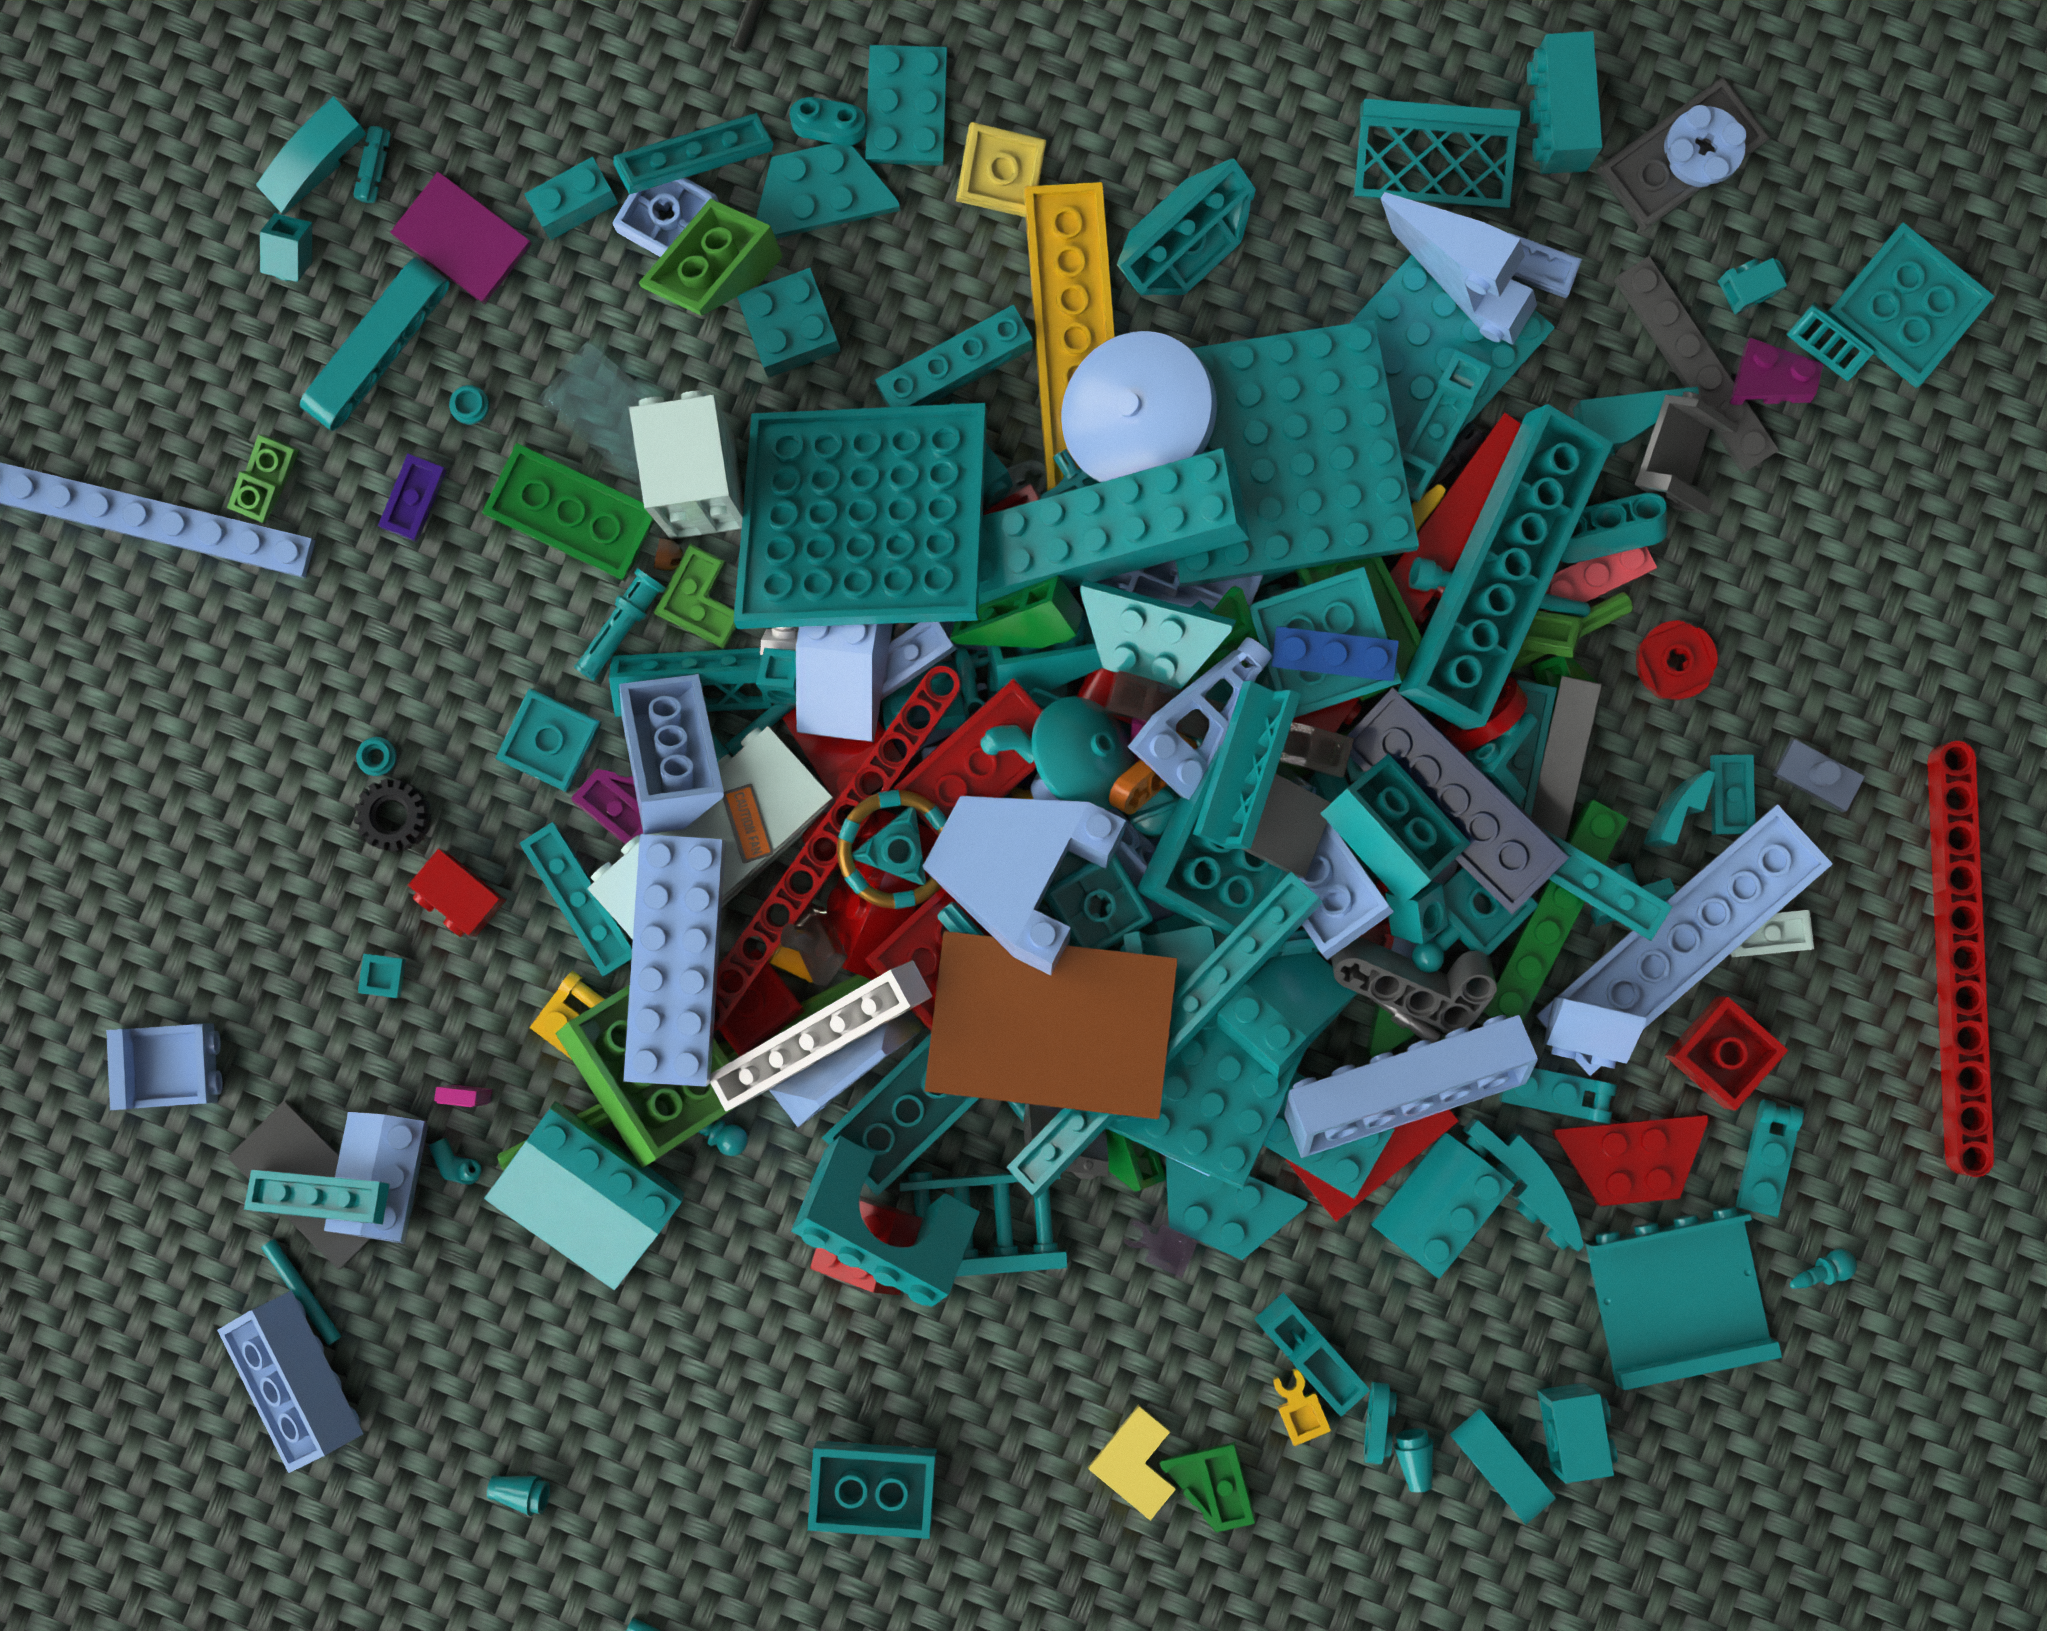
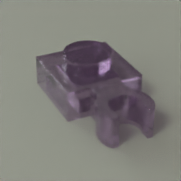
M1132 1220L1131 1225L1139 1227L1143 1231V1235L1138 1241H1132L1124 1237V1242L1133 1248L1144 1247L1149 1249L1145 1258L1146 1262L1182 1278L1198 1240L1162 1223L1157 1234L1149 1231L1143 1222Z

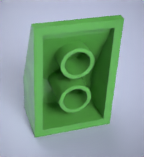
M710 198L640 280L639 284L642 288L703 316L759 285L783 256L770 225Z

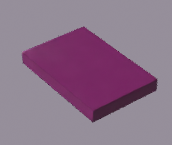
M439 172L434 175L390 231L396 239L484 305L532 245L530 240Z

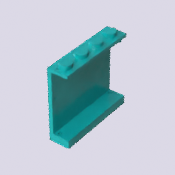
M1736 1206L1723 1207L1713 1210V1217L1698 1220L1697 1214L1684 1215L1673 1218L1674 1225L1659 1228L1658 1222L1646 1223L1635 1226V1233L1620 1236L1618 1230L1596 1234V1241L1585 1243L1615 1384L1623 1390H1629L1782 1358L1779 1342L1771 1339L1746 1231L1745 1221L1752 1220L1751 1214L1741 1211L1737 1212Z

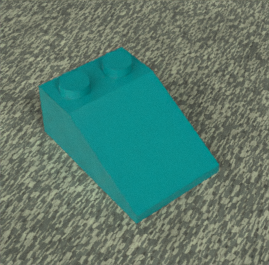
M1313 950L1311 953L1287 956L1278 955L1247 981L1218 1011L1217 1026L1274 1077L1279 1079L1352 1001L1358 992L1339 984L1334 978L1333 967Z

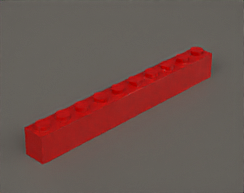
M1506 413L1502 415L1485 441L1418 532L1419 547L1417 551L1403 553L1389 573L1417 629L1430 613L1425 608L1426 604L1432 596L1440 599L1445 587L1438 586L1436 589L1430 588L1429 591L1410 588L1408 579L1411 565L1417 557L1434 560L1436 565L1441 566L1442 570L1450 572L1453 566L1457 564L1521 426V423ZM1359 697L1293 718L1285 743L1312 762L1319 754L1326 758L1340 739L1334 735L1342 722L1349 726L1363 706L1357 703Z

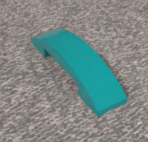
M1458 350L1455 351L1438 382L1437 390L1404 450H1401L1410 500L1417 503L1424 496L1446 459L1492 369L1491 366Z

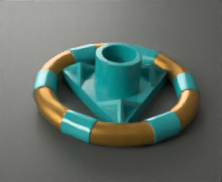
M898 789L878 792L860 802L845 818L838 836V862L846 882L864 900L885 908H906L926 901L942 887L932 877L926 882L916 810L924 814L935 830H937L938 835H940L948 819L939 807L926 797L914 792ZM900 805L908 806L905 811L852 852V844L860 824L869 814L879 808ZM853 859L922 886L915 890L892 894L879 891L869 885L855 867Z

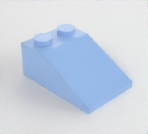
M893 624L799 627L796 643V729L798 733L874 742Z
M1554 997L1543 1044L1553 1046L1551 1052L1553 1055L1575 1059L1577 1052L1592 1055V1064L1615 1069L1617 1061L1627 1064L1645 1027L1647 1018Z

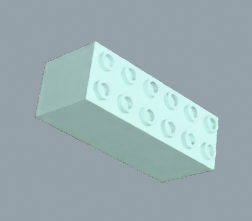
M696 390L682 393L681 400L664 402V397H649L639 400V406L629 407L644 508L668 537L673 540L742 529L744 495L735 437L714 395L706 396V391Z
M768 726L763 731L759 727L751 731L741 741L744 747L733 758L729 754L725 755L717 763L724 792L752 784L773 855L745 864L742 863L723 798L685 829L648 834L726 840L722 908L794 844L823 812H829L836 802ZM640 835L635 836L621 849L624 856L615 864L611 865L610 862H607L591 876L594 883L587 888L632 939Z

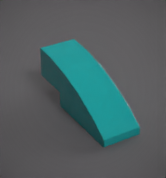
M333 96L311 116L281 149L265 170L256 186L284 215L341 165L338 159L366 135V132Z
M1284 1292L1254 1318L1265 1333L1340 1417L1370 1391L1367 1385Z

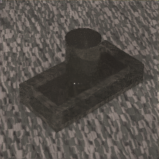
M810 903L796 925L789 923L782 930L780 937L781 945L799 951L813 983L827 987L848 956L825 908Z

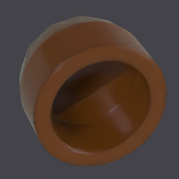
M659 538L653 569L673 571L678 568L681 561L680 558L683 556V551L679 544L672 540Z

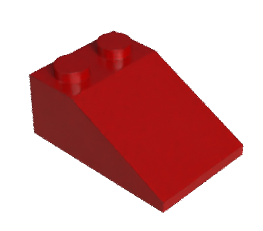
M796 707L782 717L835 801H837L885 733V730L877 721L874 742L801 734L796 729ZM889 741L885 751L887 757L893 762L903 760L893 742ZM909 766L905 770L903 775L900 777V779L905 777L911 771ZM871 771L864 776L862 786L867 793L874 795L882 790L883 779L878 773ZM847 804L841 810L847 815L855 806Z

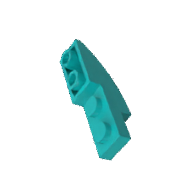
M1472 1118L1462 1129L1469 1136L1465 1143L1482 1158L1487 1154L1493 1157L1499 1163L1496 1170L1513 1184L1517 1181L1521 1182L1518 1188L1511 1194L1519 1202L1515 1209L1533 1224L1539 1219L1550 1229L1545 1235L1564 1251L1569 1246L1571 1249L1579 1252L1584 1244L1578 1221L1561 1184L1548 1165L1519 1134L1512 1133L1503 1142L1479 1120Z

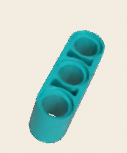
M1643 493L1584 507L1561 561L1577 563L1661 542L1668 533L1667 509L1664 498L1655 493Z
M1480 1408L1449 1434L1525 1525L1556 1499Z

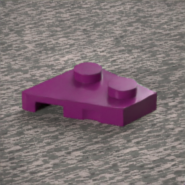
M1749 338L1743 349L1729 403L1742 405L1745 399H1763L1764 404H1779L1782 401L1811 403L1817 394L1824 364Z

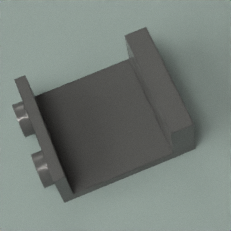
M1683 392L1682 397L1665 395L1635 485L1647 493L1660 495L1664 498L1667 505L1676 510L1709 515L1713 500L1692 488L1691 484L1710 429L1737 433L1739 425L1725 417L1727 413L1725 410L1705 404L1707 399L1699 394Z

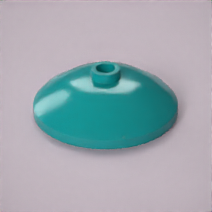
M1075 696L1056 700L1039 714L1032 732V754L1041 779L1050 792L1060 801L1090 802L1107 811L1115 808L1109 803L1112 786L1124 772L1135 764L1134 753L1128 748L1130 740L1119 721L1107 709L1092 700Z

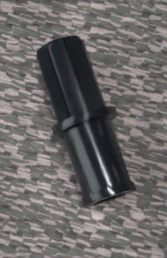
M1467 423L1460 431L1446 459L1427 489L1428 491L1440 484L1455 469L1460 470L1463 467L1462 462L1485 441V436L1479 429L1473 433V430L1476 428L1475 425Z

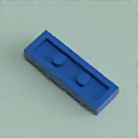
M1276 626L1271 667L1394 681L1399 641Z

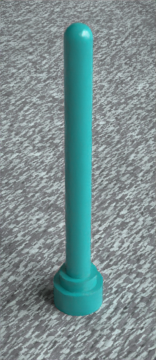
M1417 557L1410 568L1409 587L1422 591H1429L1430 588L1436 589L1438 586L1446 588L1452 572L1443 571L1441 566L1436 565L1434 560ZM1546 593L1539 606L1540 609L1581 618L1587 617L1591 612V608L1586 602Z

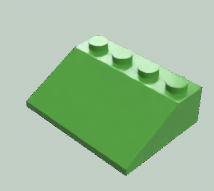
M630 985L567 1022L555 1034L641 1168H644L731 1110H724L711 1083L707 1086L623 1082ZM714 1037L711 1073L730 1063Z

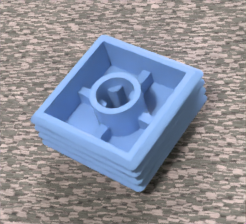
M682 178L628 195L613 221V226L620 235L661 257L710 198L717 202L719 201L716 194L687 178ZM672 207L674 216L671 219L666 218L662 221L658 212L660 210L667 212Z

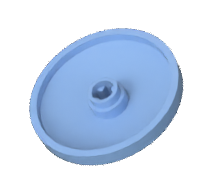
M1138 331L1119 335L1094 349L1080 363L1069 381L1061 411L1062 432L1066 446L1077 465L1100 483L1200 455L1204 452L1213 433L1217 414L1216 391L1205 364L1190 348L1179 340L1152 331Z

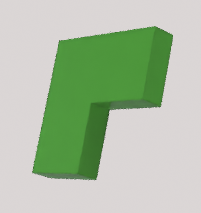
M689 544L654 614L725 650L736 629L734 610L710 598L709 595L726 562Z

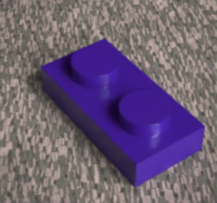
M407 453L378 526L418 543L447 470L444 467Z

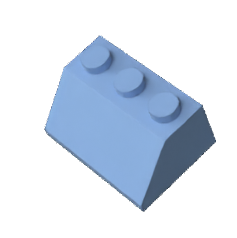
M348 1112L335 1178L378 1181L390 1184L383 1225L326 1219L324 1231L405 1244L428 1130V1124L425 1121L384 1114Z

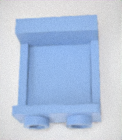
M214 1023L106 1030L110 1110L218 1102V1095L222 1092L223 1083L220 1071H216V1055L220 1052L221 1043L218 1031H214Z

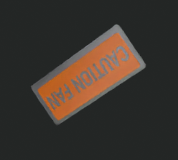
M752 784L725 791L723 802L742 863L745 864L773 855Z

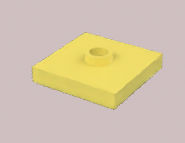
M971 122L968 127L956 201L1026 217L1024 188L1025 186H1039L1046 140Z

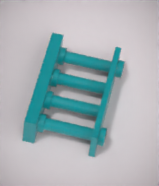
M932 1171L908 1173L909 1180L900 1182V1191L913 1190L915 1215L923 1219L930 1205L929 1189L953 1187L954 1198L970 1206L969 1186L993 1184L997 1247H994V1254L978 1255V1249L973 1246L972 1233L956 1276L1067 1268L1066 1248L1058 1249L1057 1242H1053L1049 1187L1039 1198L1034 1197L1037 1244H1033L1034 1251L1018 1252V1246L1013 1245L1009 1183L1019 1181L1011 1172L932 1178Z

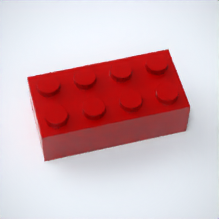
M878 809L859 835L856 849L898 815ZM918 824L924 864L938 836L932 829ZM853 859L855 867L869 885L879 891L892 894L915 890L922 886ZM925 871V878L927 882L929 874ZM841 873L835 889L828 896L827 909L821 924L812 935V945L809 954L874 980L879 975L865 962V958L914 913L917 905L899 909L874 905L856 894Z

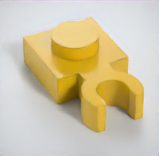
M1295 1368L1292 1371L1296 1378V1383L1291 1388L1283 1387L1278 1376L1273 1377V1385L1276 1391L1288 1401L1277 1407L1293 1446L1331 1431L1316 1393L1313 1391L1303 1395L1302 1391L1305 1386V1380L1302 1373Z

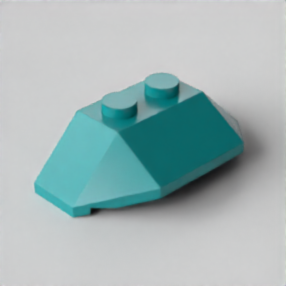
M1231 158L1185 179L1129 231L1117 266L1138 294L1185 295L1242 242L1249 217L1250 203L1254 199L1256 189L1237 161Z

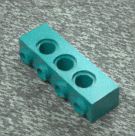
M1013 304L875 379L877 389L887 407L932 405L1033 350V338Z

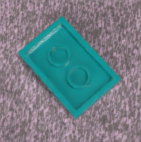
M870 45L865 155L867 164L944 166L947 47Z
M1296 1072L1264 1146L1355 1199L1395 1129L1392 1128L1301 1158L1284 1115L1289 1091L1294 1089V1084L1306 1079V1077Z

